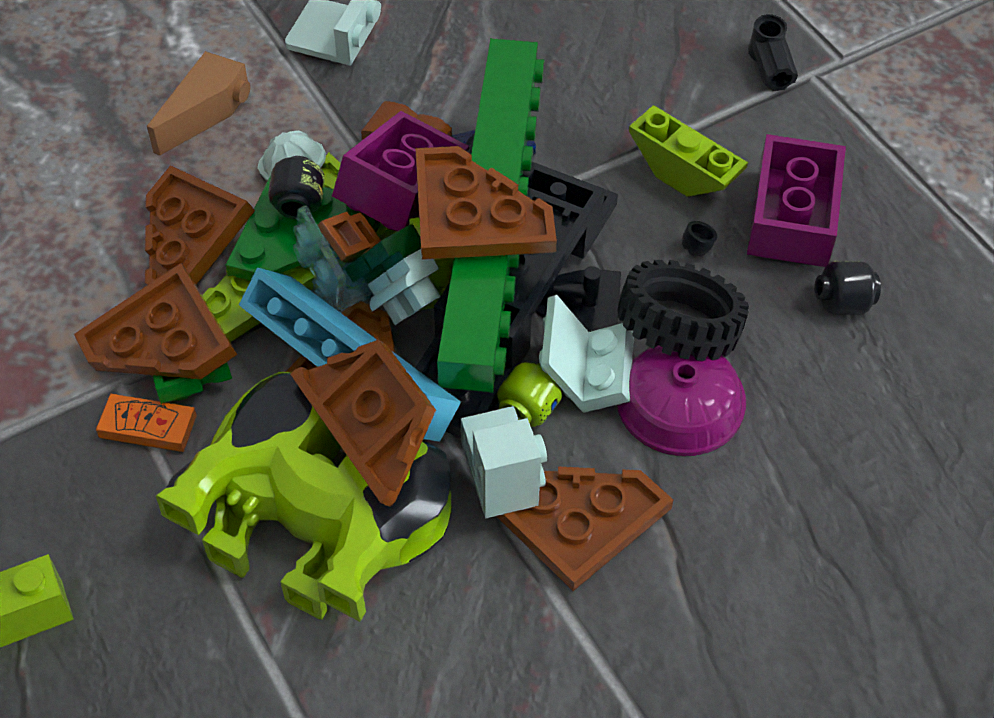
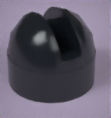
M691 221L683 233L682 245L684 249H688L690 255L703 256L712 249L717 240V233L710 225L704 222Z

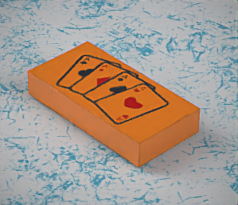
M110 393L96 431L98 437L103 439L184 452L197 415L194 407L171 403L161 404L159 401Z

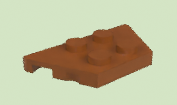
M379 340L359 346L352 353L342 352L328 357L327 364L310 370L304 367L295 369L290 375L380 503L389 507L393 505L436 412L434 406L390 348Z

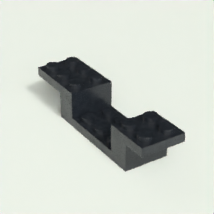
M532 162L531 172L523 171L522 177H529L528 197L534 201L540 198L553 207L557 239L556 252L520 254L518 268H510L509 276H516L514 302H505L504 311H511L509 338H500L499 347L506 348L504 375H495L493 392L443 388L461 402L445 432L461 438V418L493 410L498 401L497 392L501 384L513 369L521 364L530 349L531 320L534 312L569 255L571 254L582 259L585 258L615 209L618 194ZM450 282L434 305L435 338L415 367L437 385V360Z

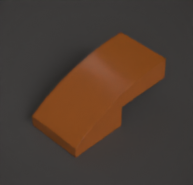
M344 212L322 220L317 225L338 257L345 263L355 261L381 241L361 212L352 216L348 212Z

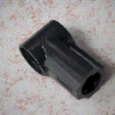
M765 14L759 16L754 22L748 54L758 63L765 86L770 87L772 91L785 90L789 85L796 83L798 72L785 38L787 24L779 16Z

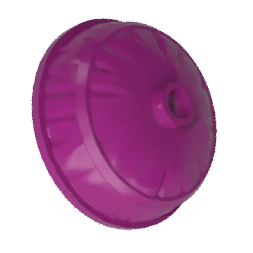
M657 346L654 349L651 347L647 348L632 360L629 379L630 402L618 404L617 410L626 429L638 441L651 449L665 454L696 456L720 448L737 433L745 415L746 396L735 369L723 355L716 360H711L707 356L705 361H697L691 354L689 359L679 358L678 352L672 351L670 356L662 353L663 347ZM680 376H687V377H689L690 379H684V378H681Z

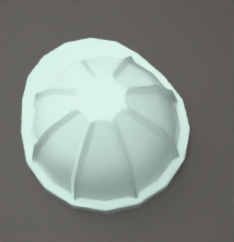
M302 131L282 132L279 136L270 140L269 146L259 160L257 168L261 176L268 182L272 169L280 160L292 156H304L318 164L321 168L325 162L326 152L322 144L314 141Z

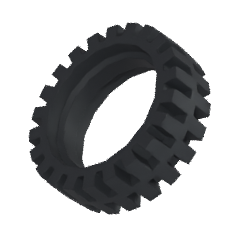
M654 260L653 264L645 261L640 266L635 265L629 271L621 292L617 311H619V320L623 321V327L627 331L633 330L632 336L637 340L646 338L645 345L653 349L661 346L663 347L662 353L670 356L672 351L678 352L679 358L689 359L691 354L697 361H705L707 356L711 360H716L721 355L726 357L731 351H734L746 323L749 305L748 302H745V296L742 292H736V286L732 283L724 284L725 278L720 275L710 276V270L702 268L698 271L695 270V265L686 263L683 267L680 266L678 261L669 260L668 265L663 260ZM655 299L671 300L689 305L705 313L711 319L694 318L676 313L660 305Z

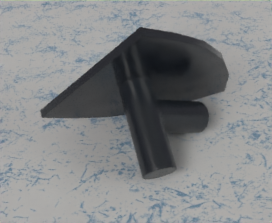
M590 266L585 270L557 275L537 307L536 312L544 317L547 312L548 297L558 295L588 332L617 325L621 271L600 270L595 266Z

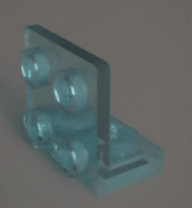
M308 207L299 208L297 225L294 226L297 243L293 245V249L300 265L303 268L309 266L315 279L312 280L317 296L325 302L328 301L339 312L373 297V292L363 278L353 283L344 269L352 262L345 263L341 261L321 233Z

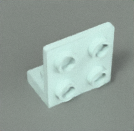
M558 295L548 297L547 312L543 318V349L539 354L542 370L548 373L563 390L565 396L570 398L583 413L630 402L629 379L633 360V330L627 331L623 327V323L588 332Z

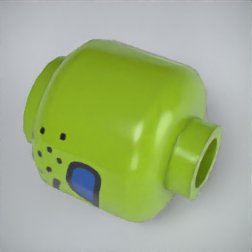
M524 362L517 365L501 384L497 392L500 404L499 409L514 406L518 420L528 418L530 426L537 427L546 421L562 398V390L548 373L542 370L540 363Z

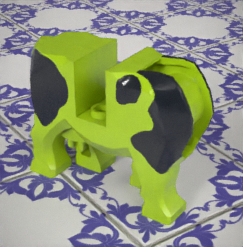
M275 373L254 385L238 400L225 415L210 446L196 453L193 461L177 472L170 479L167 487L156 495L161 514L181 527L200 535L206 527L210 508L216 500L215 524L204 536L202 542L207 557L211 562L241 578L245 577L250 569L248 546L255 526L260 520H278L293 536L313 544L312 548L296 561V569L288 572L281 580L284 599L289 604L317 619H323L327 612V605L360 622L366 613L363 593L367 582L379 570L407 564L427 553L443 539L451 516L450 466L446 453L423 440L395 503L390 507L382 504L347 455L338 468L334 465L332 460L342 447L292 378L291 373Z

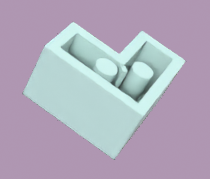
M514 406L461 418V443L485 519L539 506L540 487L546 484L541 463L547 462V453L542 436L540 434L533 435L528 418L518 420Z

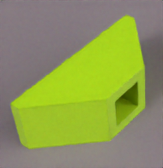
M654 105L629 126L630 135L655 177L686 197L722 191L747 168V161Z

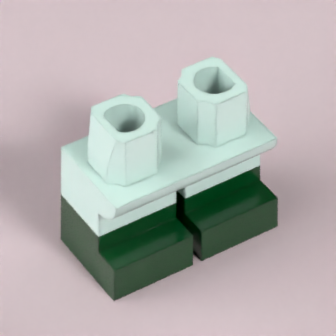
M413 223L381 240L344 268L353 283L363 278L373 292L374 296L370 301L371 310L374 311L383 305L395 325L440 297V294L429 278L439 268L434 259L422 260L421 237Z

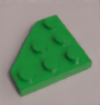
M269 178L254 207V213L248 219L225 265L227 275L251 281L257 268L281 274L300 265H303L306 269L335 257L334 249L317 225L322 220L344 212H348L350 216L360 212L350 209L345 203L332 197L334 189L324 187L322 204L317 211L302 219L284 217L269 202ZM362 213L373 230L377 232L381 222Z

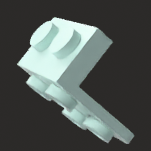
M309 0L285 38L286 48L351 66L379 19L381 3L377 0H351L348 5L329 0Z

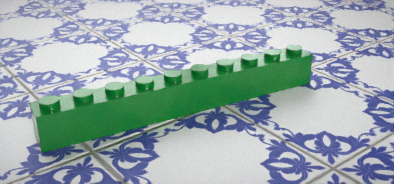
M490 38L471 153L472 161L487 171L492 167L518 184V191L528 197L529 177L522 176L523 171L531 172L533 146H527V141H535L537 117L531 116V111L539 112L541 88L535 87V83H543L544 59H537L538 42ZM520 254L454 258L437 360L438 385L441 388L493 392L495 375H504L506 348L499 347L500 338H509L511 311H504L505 302H514L516 276H509L510 268H518Z

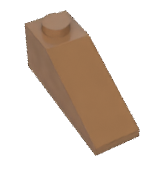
M205 51L147 125L153 153L162 155L232 116L238 106L247 100L250 93V83L247 79L245 64Z

